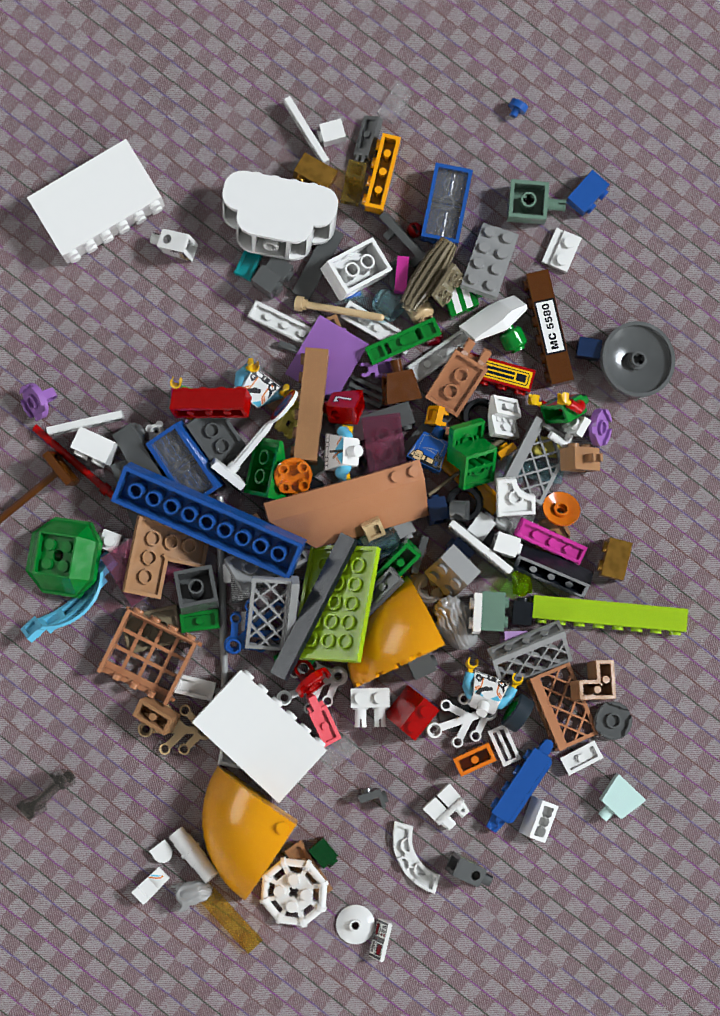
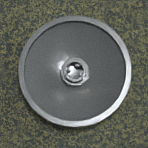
M633 321L620 325L606 337L600 352V365L605 379L613 389L628 397L644 398L661 391L668 384L675 369V352L669 338L658 327L647 322Z

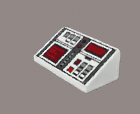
M378 918L369 956L379 962H383L392 928L390 920Z

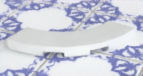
M394 821L392 834L393 848L400 867L416 885L435 894L440 874L428 869L418 859L412 843L413 826Z

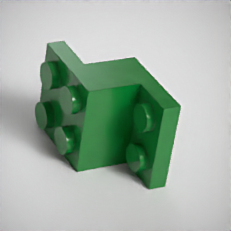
M482 418L449 426L447 461L460 470L459 488L462 490L494 481L497 447L484 438L485 420Z

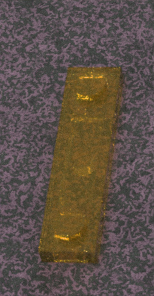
M209 883L213 887L211 896L201 903L249 954L263 939L219 891Z

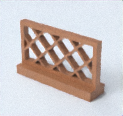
M570 662L525 680L548 737L554 743V751L564 750L598 734L586 701H572L569 712L560 708L564 698L571 701L570 697L565 696L567 688L570 686V680L577 681ZM561 669H567L569 673L567 681L557 678ZM545 676L552 678L553 681L550 688L544 687L540 678ZM556 680L565 684L562 694L553 691ZM551 693L560 696L557 707L550 704L549 698ZM576 704L581 705L584 709L582 717L573 714ZM559 711L568 714L565 724L557 721L556 717ZM571 716L580 720L577 730L568 727ZM583 721L590 724L593 732L588 734L580 732ZM566 729L575 732L574 738L570 742H566L564 737Z

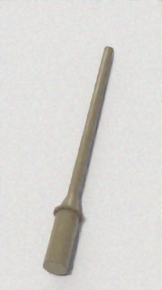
M498 438L491 444L498 448L505 443L504 438ZM460 470L430 491L428 496L433 495L460 474Z

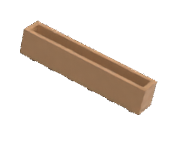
M305 347V353H301L300 362L301 365H304L303 372H299L298 381L302 383L301 390H297L298 396L296 399L299 402V409H295L294 417L298 421L297 427H293L292 438L295 439V446H291L290 457L300 458L306 461L308 465H318L329 349Z

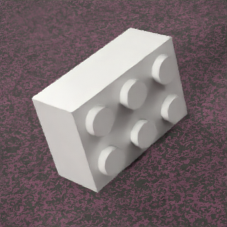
M373 237L328 260L320 268L339 301L385 278L393 270Z

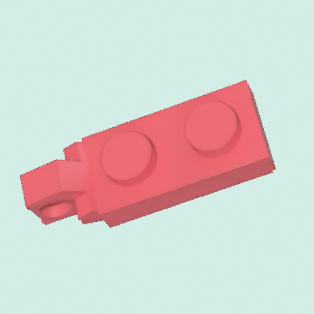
M313 693L307 695L306 698L310 705L306 708L318 737L326 744L324 747L340 740L341 736L326 704L322 700L318 701Z

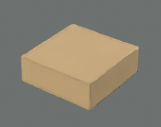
M378 516L360 524L368 542L386 535Z

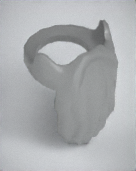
M201 880L188 881L171 886V888L176 889L175 896L181 906L178 912L187 911L191 905L206 901L211 896L213 889L209 883L205 884Z

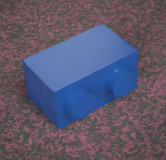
M592 170L568 196L566 203L582 217L586 212L590 214L596 207L594 203L598 199L602 201L609 193L607 189L610 184Z

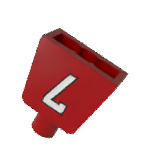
M363 390L331 393L328 402H324L323 413H327L328 421L330 423L357 425L365 408Z

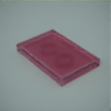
M400 413L363 417L362 426L369 473L406 462Z

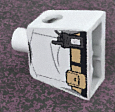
M162 229L161 234L153 232L150 238V243L157 245L164 254L193 262L198 243L189 234Z

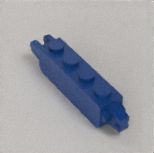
M545 738L537 748L532 747V749L528 748L522 757L524 761L521 765H516L511 773L514 776L510 782L506 781L501 788L502 794L499 798L495 797L490 804V807H492L490 811L492 813L486 827L496 833L505 822L513 823L551 767L552 760L548 755L554 746L552 740Z

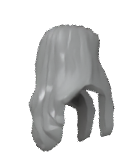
M459 594L441 598L433 607V612L437 618L436 627L439 633L455 649L467 650L473 647L478 640V634H472V629H468L469 617H472L473 609H469V604L465 605Z

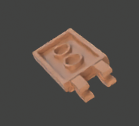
M469 337L462 348H455L425 395L426 399L438 406L445 407L446 411L458 417L488 371V364L486 362L492 354L487 348L483 349L478 358L470 354L476 343Z

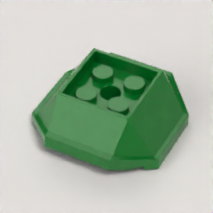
M55 517L32 532L25 571L42 593L80 599L84 592L96 582L103 542L95 530L93 522Z

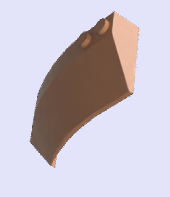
M420 459L410 460L263 503L269 523L307 539L306 543L314 548L336 543L340 533L352 538L365 535L360 524L377 516L384 529L429 516L425 477Z

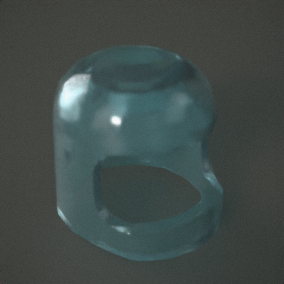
M381 289L373 297L372 309L376 313L383 314L386 320L393 322L404 312L402 303L398 310H394L400 303L402 296L393 295L390 289Z

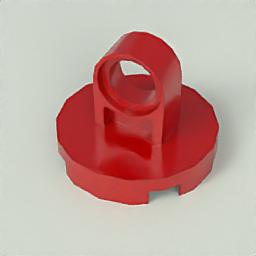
M299 660L294 670L301 683L296 687L295 691L301 698L304 697V693L307 695L314 693L325 684L323 682L325 678L330 679L331 673L326 667L315 670L308 660ZM302 664L307 665L309 668L305 674L298 672V667Z

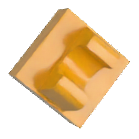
M428 406L424 424L429 426H446L447 423L442 421L443 415L448 416L449 412L442 406Z

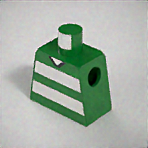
M460 286L456 287L452 293V299L448 304H445L450 320L478 308V298L483 296L460 289Z

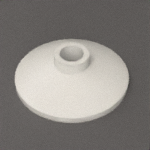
M347 906L337 917V932L347 943L361 944L367 941L374 932V917L364 906ZM353 922L359 923L357 929L352 928Z

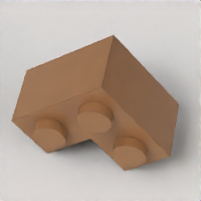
M614 660L587 662L588 680L570 682L571 701L616 699Z

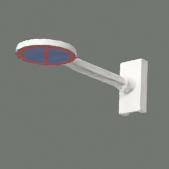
M296 390L291 391L280 402L273 412L271 419L260 428L234 461L232 460L226 466L214 458L210 462L211 468L241 491L246 484L236 474L241 468L240 465L270 431L273 423L281 419L297 399L298 392Z

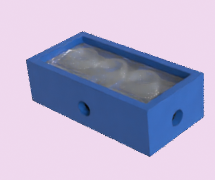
M436 162L420 241L435 244L440 237H444L458 247L473 173L472 169Z
M183 420L173 424L146 443V446L168 479L207 496L225 484L219 474L211 468L209 459Z

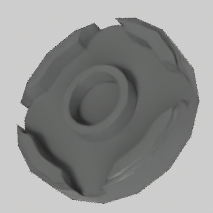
M611 701L603 703L597 708L593 723L595 730L600 736L609 740H617L629 733L632 727V716L625 705L620 702Z

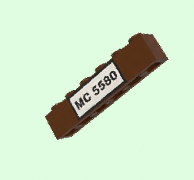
M545 269L527 273L524 277L525 280H522L524 291H527L529 296L526 299L528 309H532L533 313L531 317L532 327H536L538 334L535 335L536 344L541 347L542 353H539L541 364H545V382L549 383L550 387L571 383L574 381V376L549 270Z

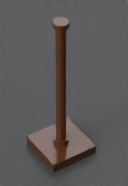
M47 451L42 455L52 467V472L0 514V524L57 477L66 486H76L81 482L58 452Z

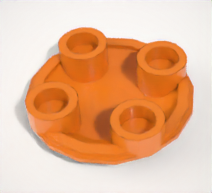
M292 457L285 459L275 469V484L282 493L296 494L307 491L312 481L311 467L300 458Z

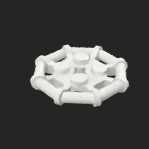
M281 857L280 861L261 877L260 904L264 905L277 924L297 925L304 928L319 914L326 911V894L329 883L314 867L311 860ZM290 867H298L303 869L302 872L296 873L294 871H291ZM283 868L285 874L279 879L276 878L274 875ZM307 872H309L312 875V877L316 880L315 883H313L306 875ZM270 883L275 884L274 894L269 895ZM291 887H292L293 889L297 888V889L299 890V891L297 892V895H298V896H295V895L292 896V895L290 894V892H291L290 888H291ZM319 888L318 900H315L313 891ZM276 900L282 907V911L279 912L271 901ZM311 904L315 907L305 915L304 909ZM287 911L290 913L298 912L299 918L285 915Z

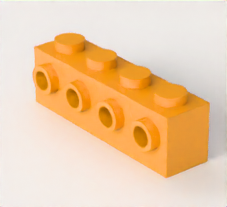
M382 133L381 140L377 139L375 150L378 153L377 157L372 159L371 168L373 173L372 176H368L366 184L369 187L368 194L364 193L362 204L365 205L364 211L379 215L384 212L401 137Z

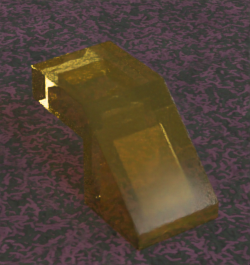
M349 159L340 203L359 207L368 163Z

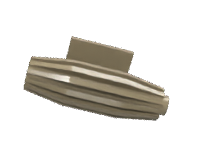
M440 237L425 254L411 276L400 302L403 304L402 308L409 313L412 311L417 312L430 296L441 307L450 302L453 291L461 285L463 280L461 271L454 263H451L457 249L454 243L444 237Z

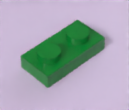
M218 609L184 615L179 614L182 634L221 629Z

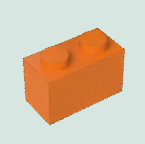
M488 742L452 757L461 777L497 761Z

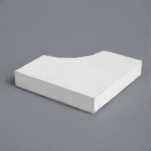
M516 477L496 478L497 517L536 514L535 494L526 493L521 490L517 484Z

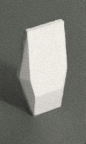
M512 295L486 306L462 323L459 329L472 340L478 341L507 330L528 308L523 301Z

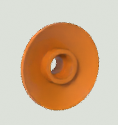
M551 493L543 502L542 509L545 517L557 526H570L580 516L578 501L568 493Z

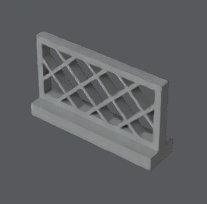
M536 416L531 420L503 477H516V479L523 477L526 487L521 490L524 492L527 490L528 493H532V488L540 487L542 495L540 499L536 498V504L541 506L561 467L560 450L557 443L550 439L542 441L540 431L543 428L549 431V433L551 431L561 438H564L565 434L542 422L543 419ZM552 441L555 451L546 453L543 443ZM540 445L543 455L534 457L531 450L532 447ZM556 454L558 463L557 465L550 466L547 456ZM544 457L547 467L538 470L535 459ZM531 461L534 471L525 473L523 464ZM548 470L550 479L542 483L539 472ZM535 474L538 484L529 486L526 476Z
M291 575V578L252 576L245 648L281 651L296 622L300 587L299 576ZM256 582H263L268 586L262 592L255 588ZM278 584H287L286 590L280 594L274 588ZM272 590L276 597L268 602L263 595ZM261 598L266 605L258 610L254 606V602ZM280 599L284 603V607L277 611L272 605ZM270 608L275 614L266 619L261 613ZM259 616L264 622L256 628L252 624V620ZM278 617L282 621V625L275 629L270 622ZM268 625L272 632L265 637L260 630ZM256 633L262 638L258 643H250V637ZM276 634L280 638V644H271L268 640Z
M559 620L488 648L487 651L497 678L503 680L506 673L510 675L516 673L515 681H521L522 676L524 681L573 661L566 640L565 630ZM562 639L558 646L552 644L553 642ZM543 647L540 653L534 652L535 649ZM549 648L555 650L551 656L545 655ZM559 652L566 653L565 657L560 659L556 658ZM526 654L522 660L516 659V657ZM530 656L537 657L533 664L527 662ZM542 659L548 660L546 665L539 666ZM508 661L504 668L498 666L499 664ZM513 663L519 664L516 671L509 669ZM524 666L530 668L528 672L520 673ZM512 677L509 680H506L507 682H510L509 686L512 685Z

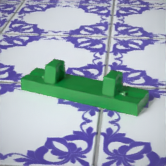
M432 317L365 347L364 350L371 365L374 366L439 337L442 333L435 318ZM387 344L391 350V353L387 349Z

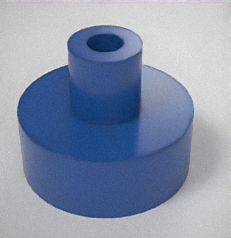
M512 98L508 105L512 110L510 116L516 118L518 114L525 115L528 109L526 103L516 98Z

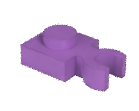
M392 358L374 366L367 362L360 363L359 366L367 368V372L360 374V376L367 377L373 373L374 378H380L383 373L391 372L390 361Z

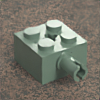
M511 179L507 222L544 225L547 220L548 210L565 212L566 199H549V182ZM526 199L529 200L530 205L526 204Z

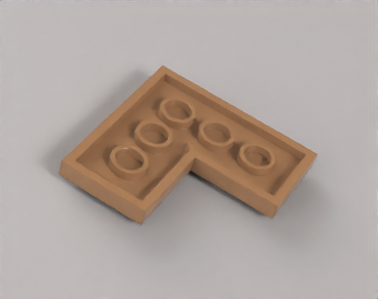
M137 515L122 592L161 599L168 562L193 567L205 566L209 544L153 519Z

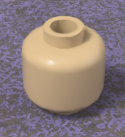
M427 299L417 312L412 311L411 313L407 312V314L415 324H419L432 318L434 309Z

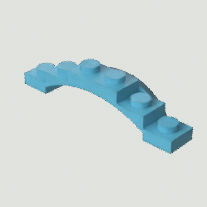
M107 550L101 555L97 580L84 592L80 599L72 598L57 610L40 618L34 616L21 628V631L31 643L40 637L45 630L51 634L57 628L70 625L91 608L98 599L101 588L108 582L105 576L118 565L112 555Z

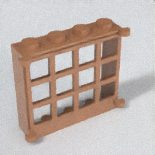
M127 606L123 619L102 661L98 664L97 672H104L112 676V679L122 681L128 684L130 688L146 693L150 698H157L163 701V705L167 706L170 701L175 702L176 698L172 696L197 645L202 647L203 643L195 640L196 636L188 632L185 635L178 632L179 628L172 624H168V626L162 624V620L156 616L151 615V617L144 615V611L140 608ZM131 615L144 621L138 634L125 628ZM147 623L160 629L154 642L141 636ZM164 631L177 637L171 650L158 644ZM122 632L135 637L130 650L117 644ZM180 639L192 645L186 658L174 652ZM139 640L152 645L146 658L133 652ZM115 648L127 654L122 666L109 661ZM155 648L168 653L163 666L150 661ZM131 656L144 662L138 675L125 669ZM172 656L184 661L178 674L166 669ZM147 664L160 670L154 683L142 677ZM164 672L175 677L170 690L158 685Z

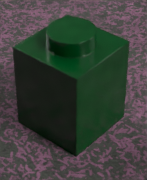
M324 836L308 850L323 869L326 866L331 868L338 861L336 858L339 854Z

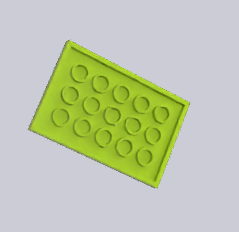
M334 545L318 548L310 547L298 616ZM355 547L299 659L361 663L381 551L379 547Z

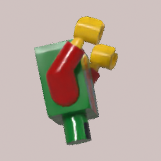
M557 393V398L550 402L544 400L539 402L540 395L529 394L528 404L538 406L541 409L546 424L569 423L587 412L586 404L589 403L588 397L585 394Z

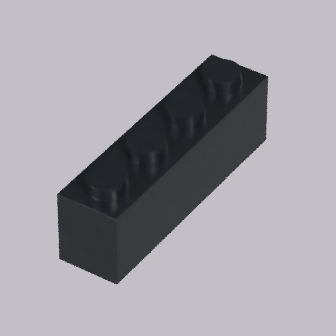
M524 542L522 543V550L520 555H517L515 558L513 570L584 599L591 585L593 571Z

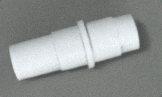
M183 827L176 830L169 837L175 848L182 855V860L185 859L205 884L218 874L214 865L207 858L206 853L201 849V844L197 843Z

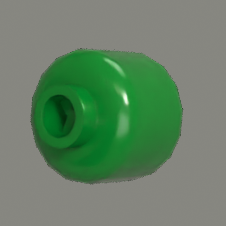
M512 324L499 335L505 351H510L513 354L525 348L524 345L527 339L520 326L514 327Z

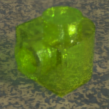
M514 571L511 575L513 594L523 597L527 593H532L531 577Z

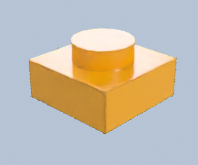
M506 442L498 447L497 457L500 461L516 451L517 447L514 442L511 444Z

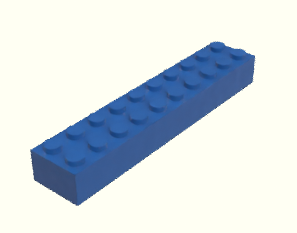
M132 462L124 466L111 499L116 504L284 578H290L293 575L307 542L305 538Z

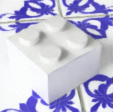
M81 426L70 446L74 450L73 454L84 460H87L89 457L92 459L91 462L102 468L105 465L111 467L110 465L119 450L116 442Z

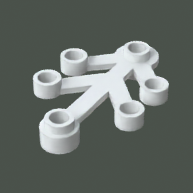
M315 661L317 664L315 670L326 667ZM340 666L332 669L326 667L331 673L330 679L325 678L323 680L325 683L323 686L330 684L327 695L322 698L323 703L326 697L331 699V703L326 705L327 707L333 704V697L337 687L343 685L348 678L347 671ZM298 668L299 673L305 674V672ZM340 672L342 678L340 680L335 679V673ZM323 686L313 693L317 699ZM296 689L290 692L282 690L277 694L276 698L283 706L291 703L293 698L299 695L296 693ZM282 694L288 695L287 701L281 700ZM306 703L304 706V712L306 714H308L306 711V706L309 705V703Z
M460 693L457 697L458 702L462 705H469L468 698L465 702H461V697L465 693ZM442 699L439 703L440 708L460 717L439 724L437 722H430L426 727V733L432 738H438L442 731L461 725L457 735L451 738L452 746L460 748L463 745V739L472 721L479 719L476 728L469 732V738L477 742L481 739V733L487 721L493 720L497 716L498 710L495 714L489 713L485 717H480L476 714V711L469 713L453 705L450 700ZM447 701L449 706L443 708V703ZM432 726L436 727V732L434 733L430 732ZM474 732L478 733V737L476 739L472 738V734ZM456 738L460 739V743L458 745L454 744V740Z

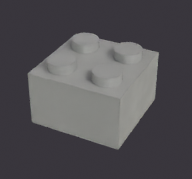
M453 544L424 573L430 581L434 582L441 589L444 595L456 596L481 571Z

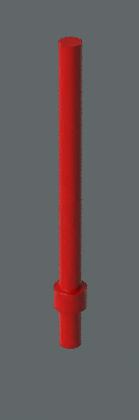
M36 424L32 428V431L99 488V492L112 499L114 491L107 482L101 481L40 426Z

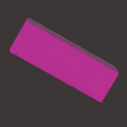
M397 256L394 293L404 294L407 286L409 257Z

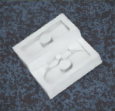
M492 395L488 408L489 435L510 440L520 438L516 420L522 417L518 399Z

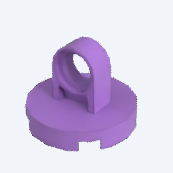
M28 383L22 386L19 394L23 393V399L20 401L24 411L30 418H36L35 421L47 417L48 403L58 397L53 387L42 391L35 383Z
M597 408L593 411L591 417H586L591 422L583 436H589L593 446L607 445L610 440L612 429H608V422H612V418L607 409Z

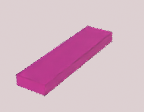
M523 517L520 518L513 535L578 565H580L587 551L586 546Z

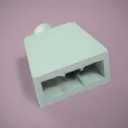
M616 773L599 798L605 804V807L598 814L606 822L613 814L623 819L644 803L646 799Z

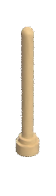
M296 296L294 302V310L300 312L311 309L376 321H383L385 318L380 313L310 302L303 296Z

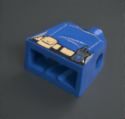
M435 426L431 434L424 431L407 454L406 460L420 459L422 468L438 475L448 446V442L442 440L445 429Z

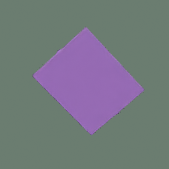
M319 315L285 374L299 381V372H303L304 366L300 364L301 353H305V347L329 349L325 398L329 400L331 393L341 392L365 352L364 348L368 347L369 344L346 331V328H341L322 315Z

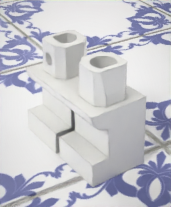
M448 782L436 794L447 808L434 796L422 809L439 826L442 825L447 830H451L456 825V822L450 815L456 811L463 818L469 813V809L464 804L463 798Z

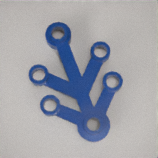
M250 599L245 602V630L238 635V626L242 620L241 613L234 611L230 615L231 635L224 641V648L230 654H237L242 649L256 650L260 653L265 651L263 649L245 648L249 610L247 605ZM277 601L272 605L273 607L280 605L282 608L284 607L282 601ZM270 609L263 616L269 619L275 613ZM238 615L239 620H233L232 617ZM261 618L254 623L252 620V624L256 628L264 622ZM261 629L260 632L266 637L272 630ZM257 633L252 636L261 638ZM274 636L271 637V639L274 640V641H277V640L280 639L278 636H277V637H274ZM235 641L237 645L233 647L230 643Z

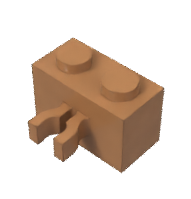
M568 443L567 447L560 448L561 471L583 473L600 471V462L603 461V454L599 452V448H593L591 444H581L579 446V443Z

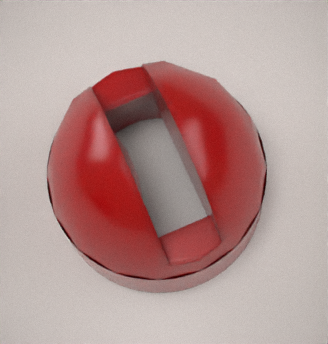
M412 222L407 227V233L412 238H418L422 233V226L417 222ZM413 225H414V226L416 227V229L418 230V233H417V234H416V232L414 231V229L412 228Z

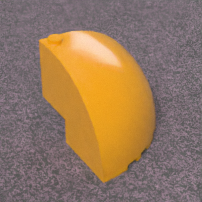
M401 576L405 582L369 617L361 663L347 662L350 679L354 688L445 645L423 600L408 576Z
M218 765L209 781L202 809L203 838L207 853L219 876L235 894L245 901L297 825L298 820L267 800L265 795Z

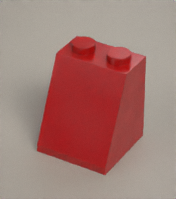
M407 685L386 711V717L415 741L440 710Z

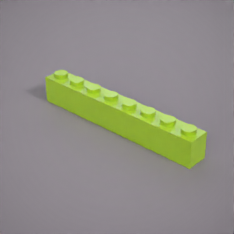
M532 595V619H535V623L559 620L561 625H566V622H573V626L585 627L586 623L593 624L592 628L604 629V625L612 626V630H623V627H630L633 632H642L643 629H650V633L662 634L663 630L669 631V635L681 636V632H687L688 609Z

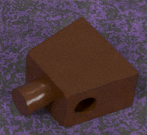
M401 359L391 360V372L382 374V404L388 405L421 399L422 395L413 370H403Z

